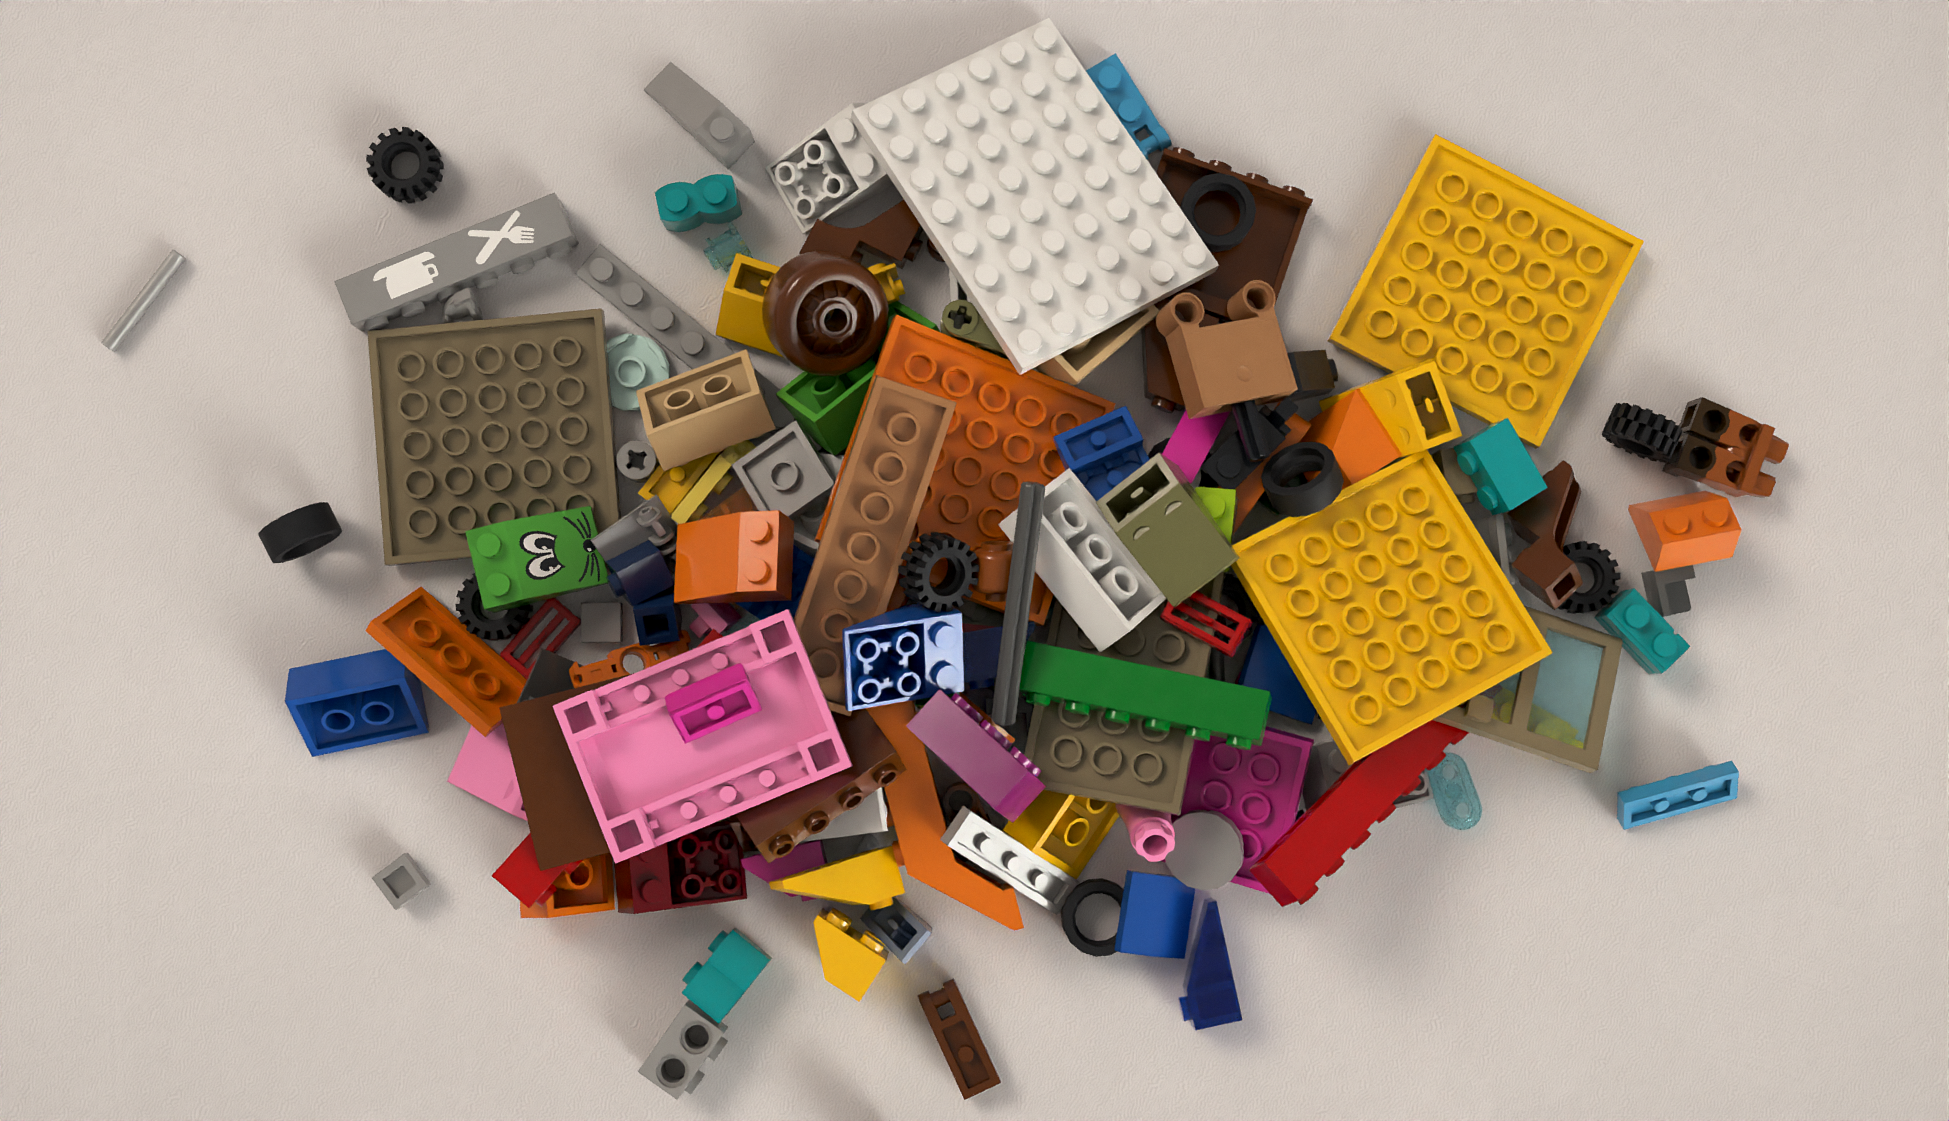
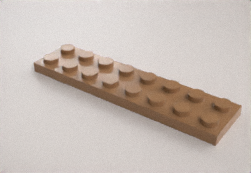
M878 375L875 376L794 617L795 625L830 710L850 716L852 711L846 710L842 629L886 612L899 574V565L901 566L903 559H901L902 554L907 551L957 404L955 401Z

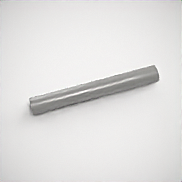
M172 249L101 343L113 352L118 349L186 260L185 257Z

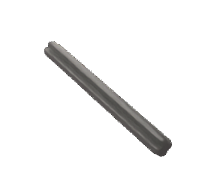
M1023 482L1020 488L991 716L992 721L998 725L1009 726L1013 725L1016 721L1045 496V486L1038 482Z

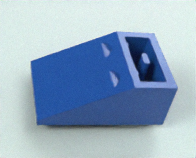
M917 603L904 605L842 629L846 710L852 711L933 697L939 689L945 694L963 692L962 612L953 606V611L945 612L941 610L936 612Z

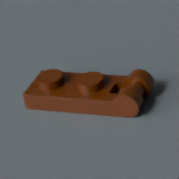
M953 978L943 983L944 988L931 994L928 990L917 996L964 1100L1000 1084L1001 1080L965 1004L959 987ZM951 1002L955 1013L942 1019L937 1008Z

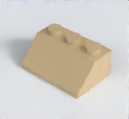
M1152 305L1035 368L1042 374L1076 385L1156 318L1159 310Z
M747 349L636 391L646 435L663 471L684 466L692 460L711 453L721 452L729 446L750 438H758L764 433L776 429Z

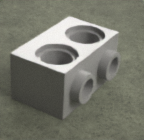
M689 1000L682 1007L638 1072L676 1100H678L684 1090L692 1094L705 1075L699 1070L707 1057L715 1061L727 1044L728 1040L722 1036L728 1026L722 1022L718 1024ZM690 1026H703L708 1032V1042L701 1045L692 1042L688 1034ZM672 1058L680 1060L685 1067L684 1076L679 1078L670 1076L665 1068L666 1060Z

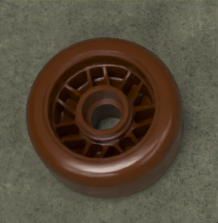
M818 250L794 257L776 272L764 295L762 319L766 334L774 348L793 365L814 375L838 376L859 368L876 353L887 331L889 307L882 285L866 267L846 255L833 251ZM834 309L831 318L824 323L826 314Z

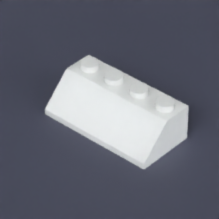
M1070 468L1045 486L1035 572L1098 651L1102 652L1130 632L1167 598L1115 534L1096 504V500ZM1018 508L998 524L1013 543Z

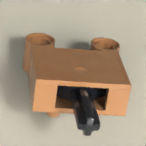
M1262 280L1248 282L1228 301L1227 313L1233 322L1200 328L1198 324L1203 320L1205 314L1201 300L1191 293H1180L1158 312L1156 326L1159 332L1166 337L1188 418L1194 419L1233 411L1247 460L1249 462H1258L1268 458L1270 451L1257 406L1280 402L1298 390L1275 314L1274 305L1276 297L1272 287ZM1247 298L1254 303L1255 308L1249 305ZM1175 310L1183 315L1185 322L1176 316Z

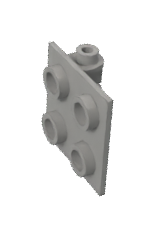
M657 495L591 539V542L605 562L649 540L660 550L670 574H675L677 525Z

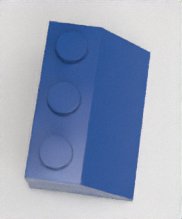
M386 649L289 669L285 703L312 757L429 733L420 679Z

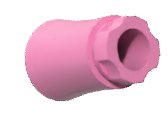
M1116 804L1117 812L1125 823L1131 844L1138 855L1144 856L1149 862H1158L1164 860L1166 855L1174 850L1175 832L1170 813Z

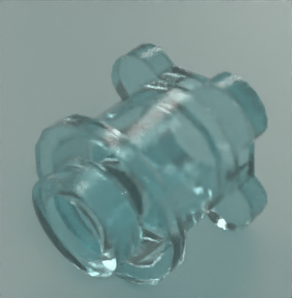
M732 221L726 224L729 229L728 231L713 240H710V238L705 239L709 247L703 250L714 270L722 267L725 273L729 272L728 267L733 264L736 253L753 258L748 246Z

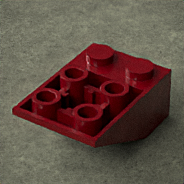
M730 820L712 823L616 864L614 862L618 913L639 914L747 899L745 868L742 867L741 859L744 858L743 849L730 825Z

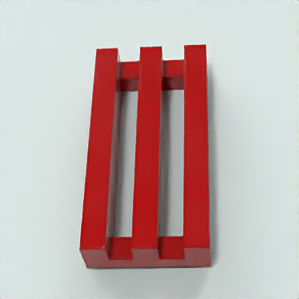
M1198 591L1188 598L1238 624L1235 631L1184 603L1173 607L1168 601L1160 615L1162 621L1231 658L1234 656L1238 644L1242 642L1246 630L1252 624V621L1247 617ZM1174 609L1230 638L1229 643L1227 644L1173 615Z
M556 597L547 599L499 655L522 676L528 679L536 660L529 668H526L524 665L566 618L569 623L545 650L556 653L581 625V619L559 602ZM553 608L558 611L556 616L520 657L516 659L513 656L515 651Z

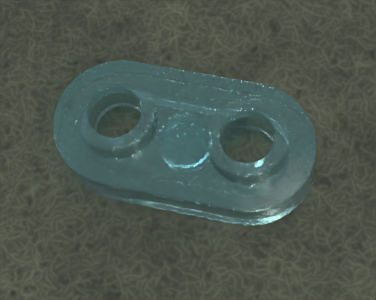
M1444 752L1446 757L1436 767L1428 771L1434 800L1440 817L1447 826L1458 830H1467L1479 822L1482 815V806L1465 761L1457 754ZM1447 765H1451L1455 771L1454 777L1450 780H1446L1442 774L1443 768ZM1464 802L1468 806V813L1465 817L1461 818L1457 815L1456 808L1460 803Z

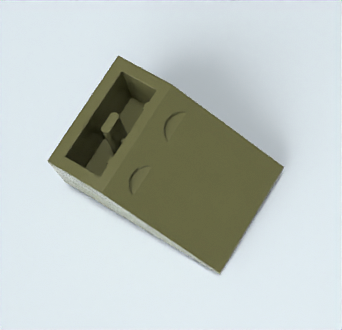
M1161 453L1156 454L1096 501L1115 534L1173 607L1178 606L1239 559V556L1180 467Z

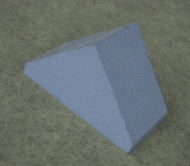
M894 896L892 897L894 904L876 910L868 908L860 919L901 962L906 964L931 935L932 927Z

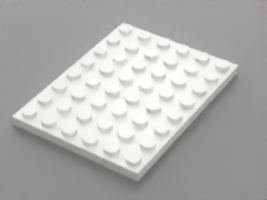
M1050 18L852 110L851 120L1019 375L1213 274L1219 266Z

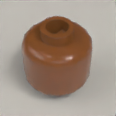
M985 541L981 543V548L974 551L977 559L972 562L979 564V572H972V576L978 578L977 586L972 584V587L975 591L986 594V601H1006L1013 542Z

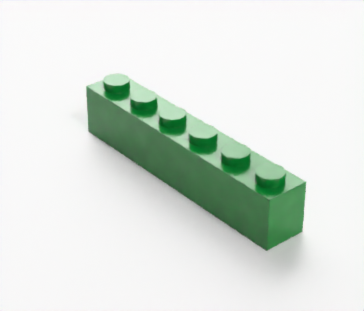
M1027 641L1019 690L1022 695H1026L1025 701L1031 704L1049 707L1050 701L1066 704V711L1081 715H1089L1090 709L1105 712V719L1123 724H1129V719L1133 718L1146 721L1144 727L1159 732L1168 733L1170 727L1186 730V737L1201 741H1209L1210 736L1227 739L1226 745L1243 750H1250L1251 744L1262 746L1272 700L1270 691L1032 641Z

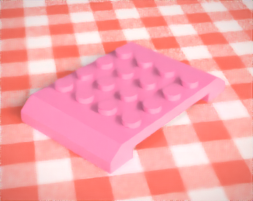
M789 609L598 689L587 691L553 705L615 864L853 766ZM741 663L749 677L762 710L685 744L668 713L665 696Z

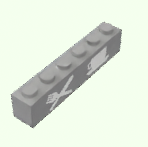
M554 192L334 282L351 325L362 332L365 330L366 332L382 330L389 326L388 321L402 315L403 318L417 316L426 310L425 306L437 301L446 303L452 295L460 290L474 286L477 289L486 288L497 283L498 277L511 271L513 274H519L532 269L535 266L534 262L546 257H549V259L563 257L571 252L570 247L579 243L562 201Z

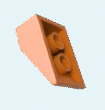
M780 510L737 512L678 524L674 603L792 601L794 521Z

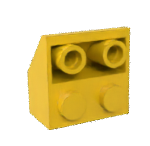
M736 253L723 291L716 336L783 357L769 340L762 319V306L766 289L773 276L781 267Z
M834 907L830 912L823 908L813 921L824 978L860 1002L886 962L889 951L884 949L885 944L873 932L866 929L862 934L852 928L850 924L853 920Z

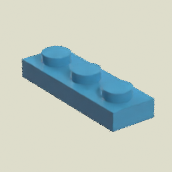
M1732 761L1617 792V819L1623 830L1736 799L1739 771Z

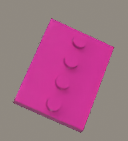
M1268 726L1265 728L1262 746L1251 744L1250 750L1230 747L1226 745L1227 739L1210 736L1209 741L1194 739L1181 814H1171L1172 824L1179 817L1192 810L1200 809L1221 812L1235 823L1242 834L1244 842L1243 864L1230 882L1269 893L1249 869L1295 823L1314 739Z

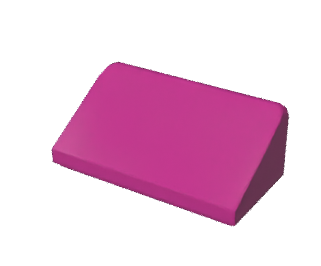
M741 663L665 696L668 713L685 744L762 710L749 677Z

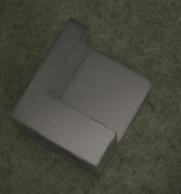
M1693 565L1658 572L1651 570L1641 573L1647 602L1662 617L1691 610L1685 580L1696 578Z

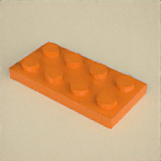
M421 586L374 618L365 631L486 737L503 723L499 707L517 703L527 679L483 640L477 637V635L468 632L466 625L461 624L457 617Z

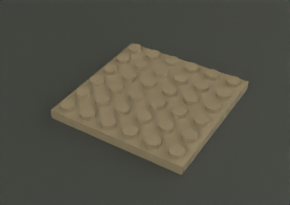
M601 308L367 331L385 565L395 566L472 558L465 531L513 519L591 506L598 534L621 519L605 314Z

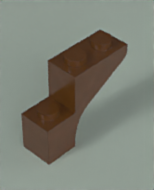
M902 200L869 223L856 228L836 227L817 219L799 254L818 250L833 251L846 255L861 264L864 255L860 253V250L863 249L891 264L895 263L896 267L903 269L907 260L914 262L922 247L923 241L919 240L923 228L905 200Z
M1564 460L1542 477L1548 488L1507 513L1516 534L1531 545L1518 555L1517 559L1511 564L1521 586L1554 610L1583 584L1574 561L1563 554V546L1581 495V488L1575 480L1574 471L1571 465Z

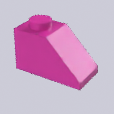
M820 839L797 844L788 855L776 858L769 864L761 853L746 856L741 859L743 868L769 883V881L826 864L827 858L823 841ZM783 892L790 897L798 896L797 894ZM801 895L802 902L818 899Z

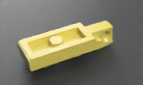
M745 440L727 447L671 514V518L678 524L700 520L709 508L704 502L714 491L720 495L733 479V476L728 473L732 468V464L755 449L756 446L749 440Z

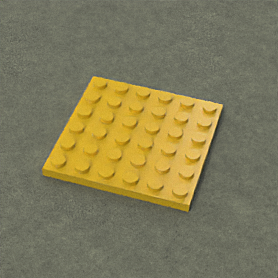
M1435 134L1327 341L1390 374L1430 358L1433 359L1451 406L1488 425L1508 418L1521 442L1536 449L1540 447L1644 241Z
M1427 449L1414 453L1341 490V493L1333 503L1319 512L1308 516H1289L1232 545L1239 559L1231 567L1348 765L1366 757L1553 653Z

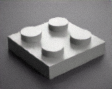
M797 420L732 464L758 511L780 510L791 520L830 495L836 481L803 425Z

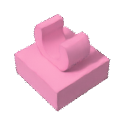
M729 603L692 604L691 607L699 617L690 624L689 628L699 638L705 633L708 634L713 629L721 634L732 628L742 617Z

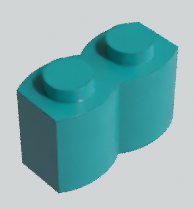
M709 175L701 178L694 184L687 182L670 183L655 192L660 220L666 230L689 231L699 227L704 222L724 224L742 215L738 190L733 177L730 175Z
M734 928L729 934L722 930L708 947L713 953L704 965L697 961L682 979L687 984L682 994L718 1024L726 1017L772 959L771 956L737 928Z

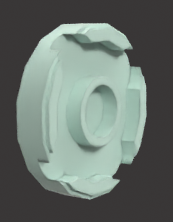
M621 334L607 341L612 407L622 411H641L636 391L669 379L670 364L665 352L652 339L641 335Z

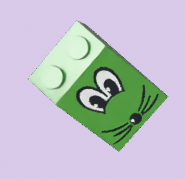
M591 506L513 519L465 531L484 610L497 613L608 584L606 577L609 575L606 563L591 542V539L598 535Z

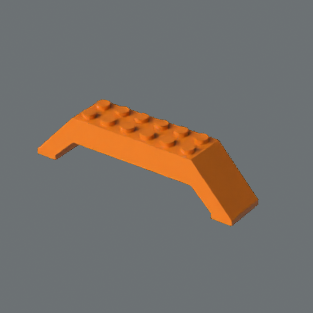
M898 574L886 612L907 604L909 597L904 594L906 589L901 587L899 579L906 576ZM913 700L865 708L897 751L906 768L892 784L884 787L888 800L885 802L887 807V828L895 826L898 840L892 843L897 866L905 865L908 875L1014 931L1024 928L1013 886L1007 883L1002 885L957 858L954 850L940 840L948 827L926 746L906 727L917 714Z

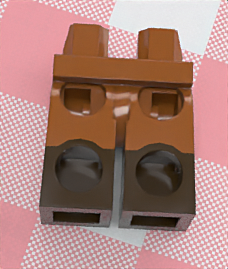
M1701 397L1688 402L1679 424L1683 431L1670 461L1665 462L1662 472L1676 477L1683 476L1733 497L1744 495L1760 498L1769 497L1775 486L1776 477L1760 472L1764 460L1773 464L1781 463L1785 458L1789 444L1773 435L1774 427L1760 424L1752 418Z

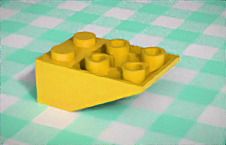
M1431 358L1318 401L1323 412L1359 388L1402 453L1398 458L1429 449L1462 436L1435 361Z

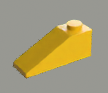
M892 846L877 847L769 881L771 890L850 905H869L870 910L894 904L892 897L905 893Z

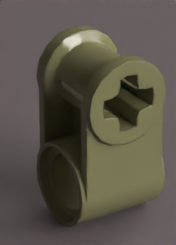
M955 300L946 305L940 323L941 333L973 345L975 348L978 347L1008 359L971 302ZM957 315L965 317L961 329L953 327Z

